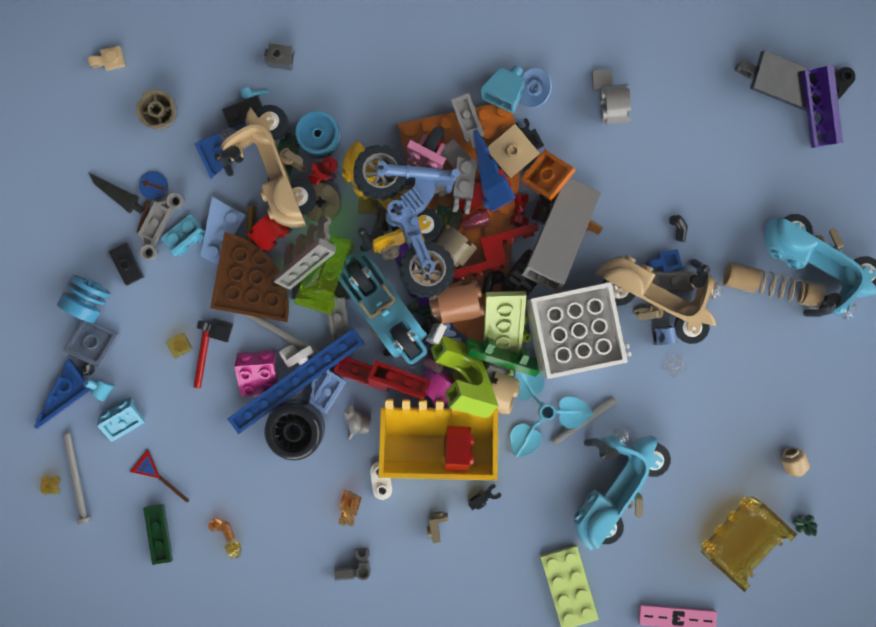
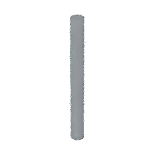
M611 397L592 410L593 416L580 427L575 429L567 428L552 438L551 441L556 446L615 405L617 400Z

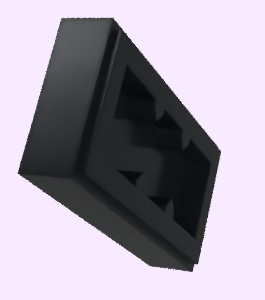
M128 243L108 251L126 286L145 278Z

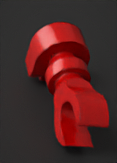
M521 192L515 194V209L513 212L515 215L511 216L510 224L513 225L515 223L514 226L523 227L529 223V219L523 216L525 215L524 208L528 203V195H522L521 198Z

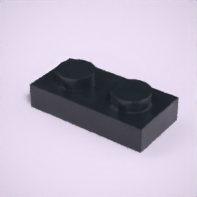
M258 95L222 109L229 128L245 122L250 107L254 113L262 107Z

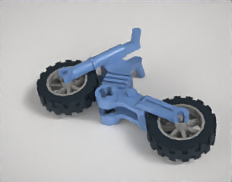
M388 145L367 147L363 153L361 152L354 163L353 175L357 189L363 192V195L367 198L369 196L375 201L377 199L386 201L387 198L392 199L396 197V194L400 193L405 185H414L412 189L400 196V200H393L388 204L386 221L390 226L401 228L404 239L409 247V250L404 253L399 267L400 279L404 287L410 290L411 294H416L421 298L438 296L449 287L455 273L454 260L450 257L449 251L444 250L442 245L438 246L435 242L426 243V241H423L417 215L424 211L432 200L435 186H445V191L451 193L454 180H456L460 172L458 169L448 171L439 170L438 168L410 166L404 161L402 154L399 155L395 148L391 149ZM379 160L377 167L371 162ZM369 166L375 172L365 173V170ZM375 176L373 184L369 182L367 177ZM430 256L433 257V258H435L436 261L433 262V261L431 260ZM413 262L416 263L418 270L412 271ZM438 263H440L442 271L434 270ZM432 273L441 275L439 280L435 282ZM413 274H422L420 281H417ZM426 277V279L430 280L431 284H423L422 282Z

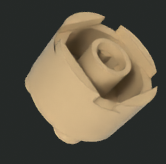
M495 371V375L490 383L499 405L497 408L498 413L509 415L513 407V397L516 398L519 393L520 381H518V378Z

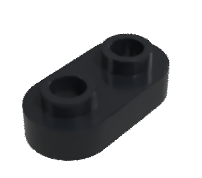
M843 67L835 72L838 99L842 97L855 81V72L849 67ZM844 74L848 75V79L844 78Z

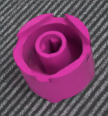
M431 364L421 376L430 380L426 394L432 398L431 402L435 406L436 400H443L446 407L448 402L445 391L455 380L440 367L436 370L434 369L435 365Z

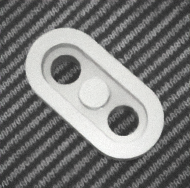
M376 461L370 469L373 494L376 498L385 500L392 493L391 478H378L379 474L376 473V470L379 468V461ZM384 487L386 492L380 493L379 488Z

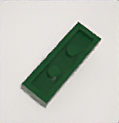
M165 505L146 506L143 510L152 565L172 562L173 556Z

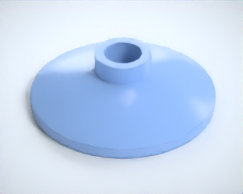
M532 68L522 75L525 81L520 101L525 106L538 107L548 99L552 83L547 72L539 68Z

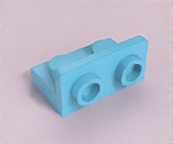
M189 214L161 239L171 250L170 253L172 255L182 256L189 251L188 247L191 244H196L204 238L205 229L192 214Z
M132 398L120 401L116 407L110 410L107 409L99 415L97 426L111 442L140 426L145 421L143 416L134 407V400Z

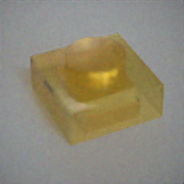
M362 196L359 197L358 214L378 215V199L375 201L369 197L364 200Z
M181 333L166 341L174 359L193 350L185 333Z

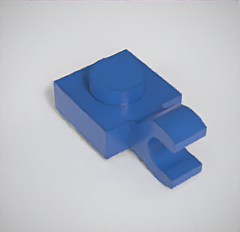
M678 249L661 252L658 254V259L648 260V263H645V265L653 268V270L661 268L662 273L682 268Z

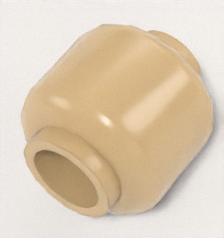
M791 447L783 452L781 462L788 475L801 477L809 470L810 463L804 450Z

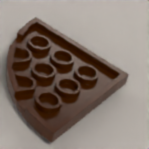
M224 232L210 309L288 322L289 301L286 288L274 283V276L279 273V270L273 261L260 248L248 240Z

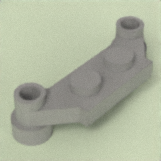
M171 193L166 200L159 203L155 201L137 234L141 237L142 247L140 249V256L143 259L153 260L158 257L159 251L156 244L174 210L185 205V200L180 194Z

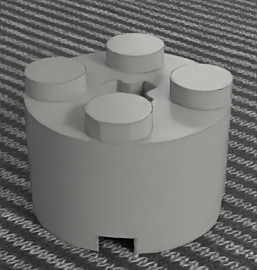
M629 84L608 85L601 88L600 103L605 106L602 107L601 112L602 123L614 125L631 122V116L628 115V111H631Z

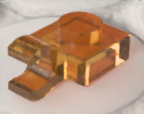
M344 490L339 507L342 510L338 521L340 525L345 526L347 524L353 526L355 521L353 515L357 516L362 499L361 496Z

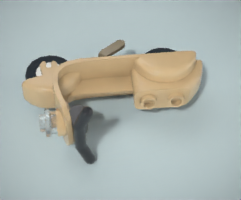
M275 105L262 106L255 113L250 107L246 115V127L238 131L232 128L222 131V134L219 136L220 141H223L220 146L222 152L215 154L214 159L220 161L228 176H232L234 171L231 163H241L244 160V152L242 150L255 143L270 179L269 182L261 184L263 190L260 191L264 202L268 201L270 208H267L270 219H275L277 223L287 227H306L307 223L304 215L311 212L315 207L317 195L313 186L303 180L290 181L284 164L290 165L302 173H306L307 167L302 164L303 159L288 148L281 150V152L277 148L275 140L282 137L287 131V116L281 108Z
M625 255V257H614L606 261L595 272L604 278L603 283L611 282L612 286L617 285L618 289L613 290L614 294L619 293V298H615L616 306L628 304L635 295L653 304L650 307L634 309L633 313L637 316L638 320L660 319L664 311L676 316L674 322L677 337L685 343L696 344L703 341L709 333L710 325L717 326L714 316L705 307L708 299L713 300L715 297H720L723 292L722 283L719 281L715 282V279L709 274L710 268L697 259L691 260V265L697 269L696 274L691 275L689 279L690 285L697 288L695 298L691 302L652 283L655 274L652 273L653 268L645 264L642 266L635 263L636 259Z

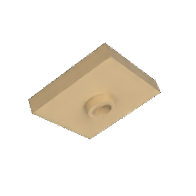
M516 124L488 146L489 155L495 159L497 165L509 179L540 154Z

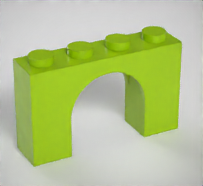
M442 336L439 344H434L431 347L435 363L457 370L469 382L465 383L456 380L445 391L449 408L487 419L499 405L483 361L467 356L465 343Z

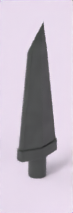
M89 173L93 183L128 213H131L133 209L140 214L143 212L144 207L137 203L139 199L137 195H133Z

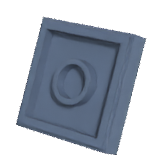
M81 320L63 351L100 368L119 334L97 323Z

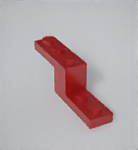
M537 223L480 238L479 241L485 262L455 270L453 276L455 282L466 280V275L473 274L474 277L484 275V270L491 268L493 272L504 269L503 265L507 264L502 241L505 244L515 242L516 237L523 236L526 239L535 236L534 232L539 230Z
M347 356L337 363L334 369V373L378 390L388 393L389 388L422 400H424L430 385L429 379L376 360L373 365Z

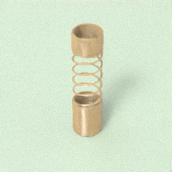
M732 262L726 266L724 271L723 285L754 293L759 287V294L761 295L765 288L767 275L773 274L774 280L769 288V297L774 293L778 276L783 277V283L778 292L779 299L784 295L785 282L789 278L793 280L788 293L789 302L793 299L795 283L797 281H802L803 283L797 298L798 304L818 308L825 297L826 291L823 284L810 281L803 282L802 279L794 281L791 276L785 279L782 274L775 277L773 272L765 275L762 269ZM762 272H763L764 278H763V280H762V282H761V277H762Z

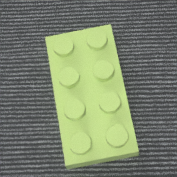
M525 291L486 292L483 342L489 337L494 339L495 347L515 353L521 350L527 296Z
M577 545L540 555L561 627H576L599 620Z

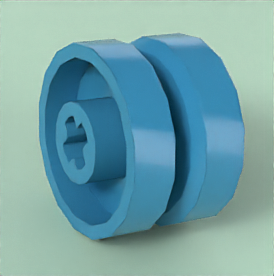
M309 112L299 120L296 126L298 143L306 153L313 157H328L340 145V129L332 116L325 112Z

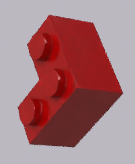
M447 426L444 437V470L468 471L470 465H473L474 453L470 452L474 445V434H471V427Z

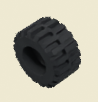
M531 249L526 250L503 281L501 288L506 292L525 291L527 298L538 284L522 276L532 253Z

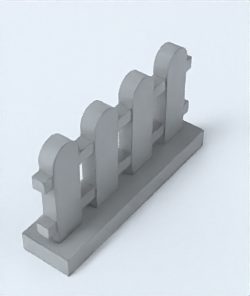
M325 214L321 215L318 220V226L311 224L307 229L306 236L300 234L297 237L296 245L291 243L287 245L283 255V269L274 276V283L290 290L336 253V246L328 243L330 239L329 225L332 221L330 217Z

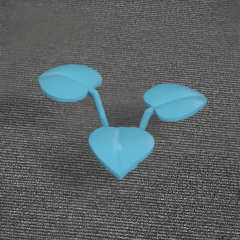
M515 371L513 377L518 378V381H520L517 397L524 401L533 397L540 405L538 409L540 419L531 428L524 423L513 427L510 433V443L514 456L522 457L529 455L540 446L542 435L539 431L534 430V428L544 420H552L556 414L560 413L559 422L565 428L575 429L593 416L591 408L576 397L561 399L559 402L560 410H555L551 405L543 404L535 395L541 393L544 388L543 377L539 373L534 377Z

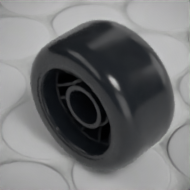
M289 400L280 404L269 415L264 428L265 440L273 453L283 459L292 461L302 460L312 455L321 444L325 434V422L322 414L314 405L304 400ZM292 425L298 426L300 432L294 431Z

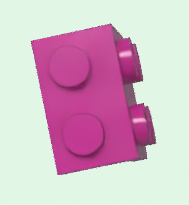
M275 350L237 353L234 367L242 397L259 396L277 383Z

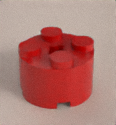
M267 214L252 227L254 232L249 231L247 235L262 251L266 250L268 252L278 244L276 240L279 237L285 238L292 230L290 227L277 223L275 219L271 220L269 214Z

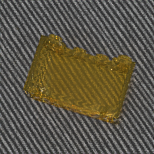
M752 496L749 498L745 497L740 502V506L727 516L724 524L719 525L714 530L712 537L706 539L701 544V553L745 592L751 586L747 581L748 577L752 578L754 576L751 572L777 544L782 546L783 543L781 541L783 539L792 541L798 534L763 502Z

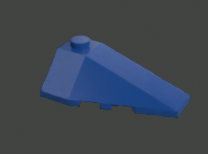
M476 129L473 131V140L483 196L481 201L485 209H490L492 213L513 202L515 195L505 176L498 174V165L495 159L488 156L490 154L489 149Z

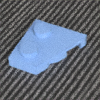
M331 370L326 371L312 381V393L310 394L309 403L327 414L347 381Z

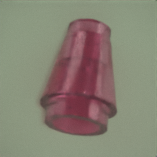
M480 208L464 219H461L464 229L468 230L486 227L487 224L491 223L488 211Z

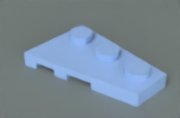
M212 197L201 256L218 265L224 232L236 235L246 215Z

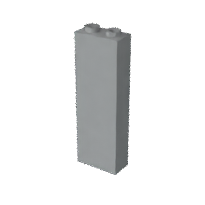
M572 178L566 182L556 195L522 276L553 291H560L565 284L601 192Z

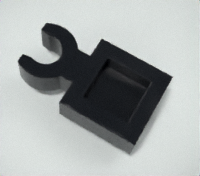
M527 118L523 120L525 123L524 128H520L518 123H515L537 150L544 146L536 129L530 131V123Z

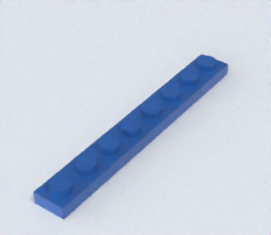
M352 328L227 418L237 434L242 433L364 345V341L356 330Z

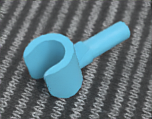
M245 87L240 90L244 100L257 95L269 94L268 89L252 92L250 87Z

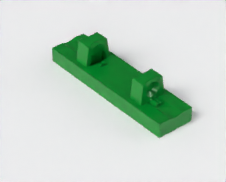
M489 337L484 342L468 338L465 343L466 353L469 357L534 377L540 372L537 360L530 358L529 350L521 348L518 353L495 347L494 339Z

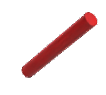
M209 331L202 332L194 388H201L209 343Z

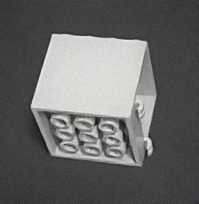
M611 282L526 299V312L540 375L551 379L628 362L627 356L632 355L631 352L625 351V348L628 349L630 346L629 344H624L615 298H619V293H613V290L618 289L617 285L612 286Z

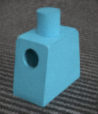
M516 65L513 66L511 71L499 68L482 86L481 99L514 114L524 90L525 79L521 76L523 70Z

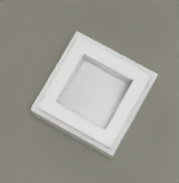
M442 323L433 324L426 341L430 344H439L447 326Z

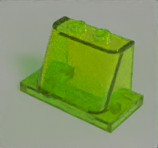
M330 235L328 243L336 246V253L301 281L294 304L332 316L337 301V296L334 293L346 258L353 253L355 243L345 238Z

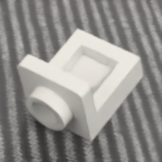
M294 344L279 351L288 368L297 363L299 366L309 360L308 356L314 353L310 346L298 352Z

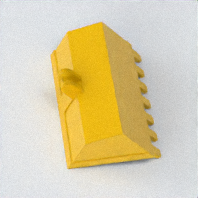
M386 399L385 407H381L378 478L498 480V409L486 419L455 409L444 408L443 400H436V408H427V400H419V408L410 407L409 399L402 400V407H394L393 399ZM447 426L471 427V434H474V445L470 453H474L473 465H470L468 471L444 470V437Z

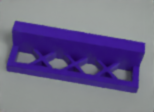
M834 65L801 71L811 148L843 143ZM815 73L816 81L814 85L809 79V74ZM814 93L818 95V101L816 104L812 101V95ZM816 112H818L821 117L819 123H817L814 118ZM819 131L823 134L824 142H817Z

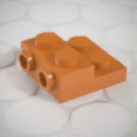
M544 149L536 157L532 166L524 172L521 181L535 193L541 194L552 201L576 170Z

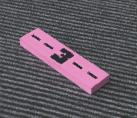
M640 604L638 623L639 625L659 627H716L717 611Z

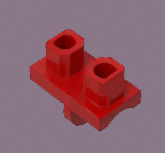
M325 157L321 163H313L311 168L314 171L307 178L315 186L328 180H334L337 176L334 174L338 169L337 160L333 157Z

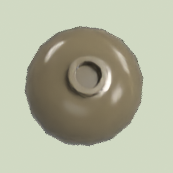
M149 90L141 95L142 98L136 104V114L145 126L154 130H164L175 122L177 106L169 94L161 90Z

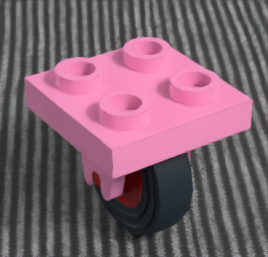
M436 126L430 135L424 134L419 144L410 140L405 154L407 163L416 167L443 170L446 158L441 156L445 148V144L441 141L445 130Z

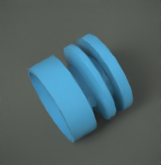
M72 275L71 281L74 284L68 283L67 288L73 294L63 293L57 306L76 318L95 323L101 313V310L95 304L105 305L106 301L103 298H109L111 293L103 288L101 284L89 278Z

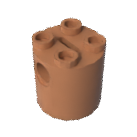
M470 279L450 283L449 287L442 294L430 298L432 315L443 325L479 318L485 315L483 304H481L479 298L482 296L477 280Z

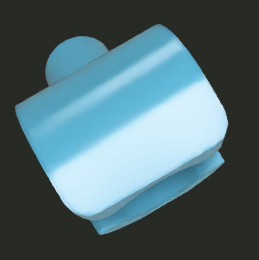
M86 379L84 382V386L90 388L92 395L100 401H105L114 388L113 384L106 383L105 380L94 382Z

